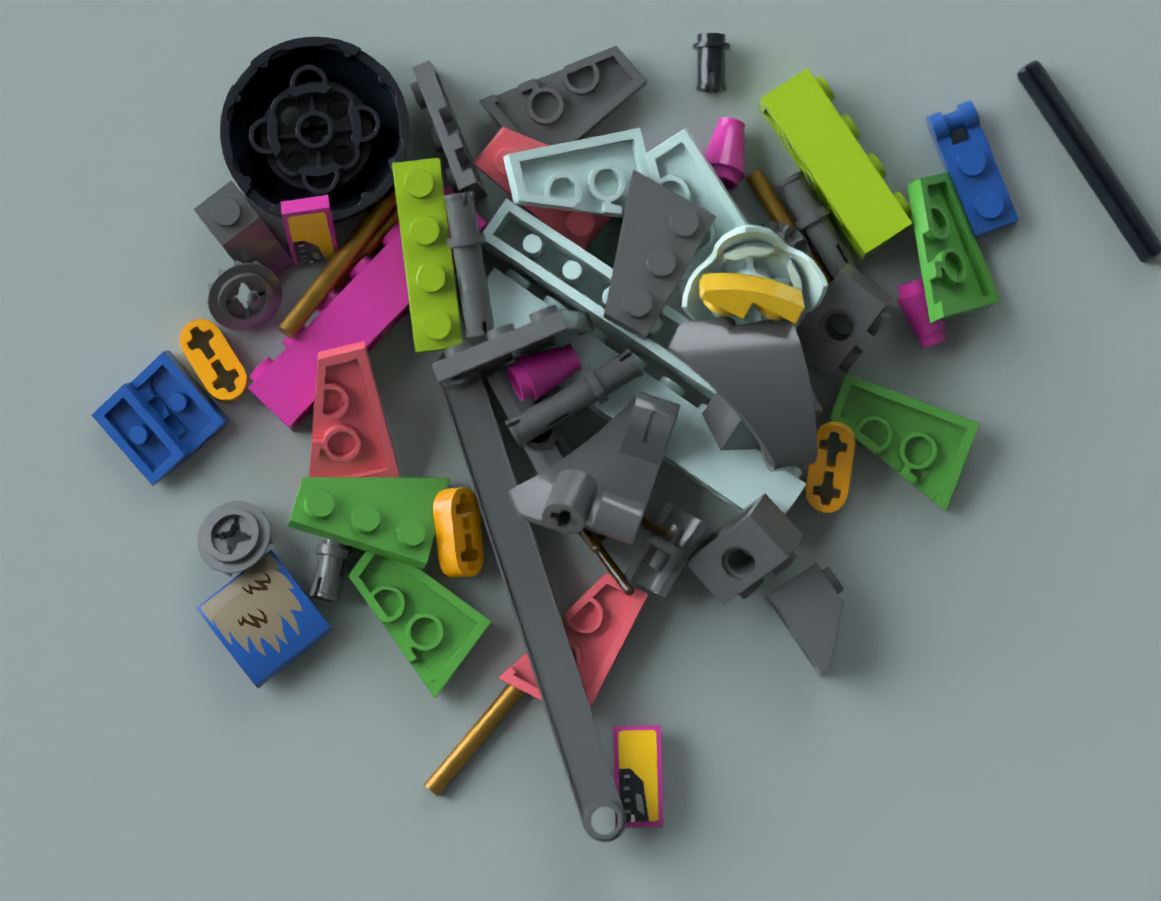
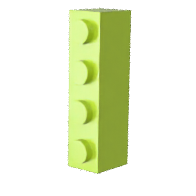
M806 68L761 97L758 109L799 170L804 172L806 180L823 206L827 205L832 212L830 214L831 218L859 260L863 261L909 230L912 225L909 219L912 215L911 208L899 191L892 193L882 179L887 174L876 155L872 152L866 155L858 143L857 139L861 136L853 120L847 114L840 116L831 103L835 97L826 80L821 75L815 78L809 68Z

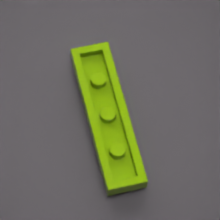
M440 158L392 163L415 353L446 350L463 343L452 252L451 248L447 246V239H450L446 204L443 198L444 188Z

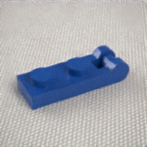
M969 100L956 105V111L945 115L938 112L927 116L926 122L944 169L951 176L974 236L979 238L1015 224L1019 218L980 125L977 110L973 102ZM963 128L968 140L953 145L950 132Z

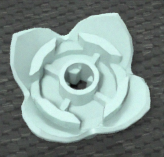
M744 225L724 234L715 244L714 250L708 259L699 265L689 277L683 293L682 308L693 321L726 317L711 311L705 306L704 300L700 299L699 281L703 274L740 273L768 278L787 284L802 291L804 302L802 313L811 312L820 305L827 292L828 282L812 258L804 252L784 243L778 234L768 228ZM754 303L750 306L744 319L731 313L728 316L733 318L737 325L770 319L761 314L756 309V304Z

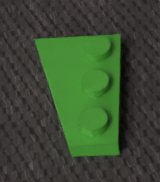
M949 172L922 177L908 184L907 189L930 323L985 309L1001 302Z
M845 373L829 416L833 421H839L850 427L855 435V439L945 511L948 508L980 424L974 420Z
M302 477L287 527L424 569L435 536L433 503L439 491L448 488L450 478Z
M366 551L348 575L436 699L492 622L418 567Z

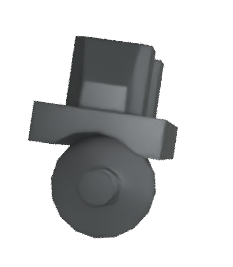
M666 501L655 522L672 530L674 538L669 540L649 531L624 573L625 577L663 599L666 598L708 525L669 501Z

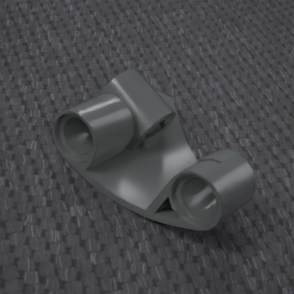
M718 317L679 324L668 352L704 379L741 418L761 446L766 467L774 472L814 464L817 459V430L814 402L805 357L793 322L782 317L780 321L769 319L737 325L733 318Z
M639 391L638 396L631 398L625 408L580 447L552 467L509 490L508 495L518 517L562 533L572 534L586 529L633 545L681 405Z

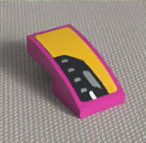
M328 195L281 202L284 228L294 265L330 261L340 247Z
M661 725L613 726L614 780L626 813L627 823L625 829L663 828ZM615 812V828H616V827H617V824H618V815H617V813Z

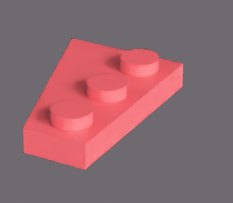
M502 127L475 159L473 164L512 197L503 157L507 154L549 145ZM522 205L537 219L584 250L589 247L613 218L610 216Z
M365 341L318 352L309 477L400 476L398 461Z
M605 573L562 617L591 708L649 597V594L633 587L634 593L632 595H626L612 575ZM526 652L499 679L542 701Z

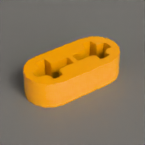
M196 319L189 322L180 334V345L207 391L216 400L223 403H232L240 400L246 394L249 387V377L220 329L209 320ZM198 330H201L205 335L211 332L214 334L209 344L216 355L209 360L200 348L194 350L190 348L195 342L193 334ZM220 362L229 374H233L236 371L239 374V377L234 380L236 389L232 392H228L224 387L218 390L215 388L220 378L213 367Z
M839 421L827 422L817 430V459L814 464L808 467L805 489L806 498L815 510L822 513H832L839 510L845 504L850 491L856 440L852 429ZM831 432L839 433V440L847 443V448L839 449L836 463L827 462L829 449L827 446L821 445V440H827ZM826 471L834 472L833 487L841 491V494H833L829 502L823 501L822 493L815 491L814 486H822Z
M466 487L443 489L436 495L433 503L440 568L450 578L476 576L481 571L484 563L481 520L477 498L474 492Z

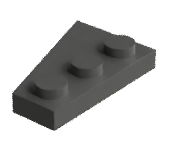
M616 45L566 65L564 69L539 79L528 80L519 84V87L499 95L493 94L479 100V102L500 128L510 129L551 146L584 138L647 85V80Z
M430 60L412 67L417 81L411 83L410 86L420 109L428 108L434 124L428 126V130L437 151L441 152L444 150L450 165L445 171L455 193L474 191V202L487 197L488 194L478 170L473 164L474 160L436 68Z
M633 169L603 317L645 341L714 223L716 216Z
M556 305L549 306L530 314L531 323L515 329L514 324L511 323L487 332L488 341L474 347L471 341L452 346L444 351L445 359L432 364L437 381L456 382L508 363L514 359L512 352L517 350L520 351V354H526L554 346L556 341L554 335L562 332L578 333L579 336L592 332L595 329L589 313L558 311Z

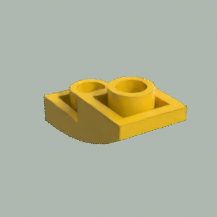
M740 273L703 274L699 281L700 299L704 300L707 308L721 316L728 317L731 313L744 319L750 306L754 303L756 304V309L761 314L772 320L780 321L783 317L796 323L804 309L801 290L768 278Z

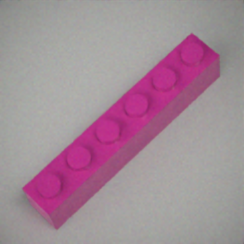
M448 185L443 187L444 195L456 194ZM476 213L479 234H481L487 227V222ZM399 223L385 235L381 242L385 247L373 260L369 256L364 257L350 272L349 277L352 281L340 293L334 289L325 297L316 309L320 314L307 327L304 325L294 339L285 338L283 344L287 348L274 361L267 357L251 373L250 378L253 380V383L248 389L292 432L314 411L318 352L365 341L369 354L410 312ZM451 248L452 260H453V267H454V266H455V259H454L453 248Z

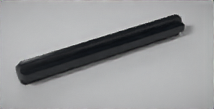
M1035 60L1022 67L1017 73V78L1138 259L1145 263L1161 253L1160 240L1042 64Z

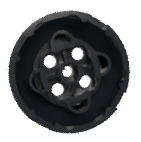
M315 36L291 39L279 43L255 57L250 62L251 65L241 74L227 93L220 120V142L223 156L239 188L257 206L280 219H283L281 213V202L328 195L334 223L353 218L376 204L394 184L392 163L405 162L409 146L410 126L407 106L403 94L391 73L384 65L382 66L373 57L362 51L360 47L329 37ZM335 101H341L348 107L346 116L339 120L333 119L328 115V107ZM289 107H295L301 112V117L297 124L292 126L284 124L281 120V114ZM315 130H322L326 133V135L322 136L319 143H312L309 138L310 134ZM348 147L353 151V159L349 164L339 165L334 161L333 155L338 148ZM293 153H301L307 159L306 166L304 165L298 171H292L287 167V159Z

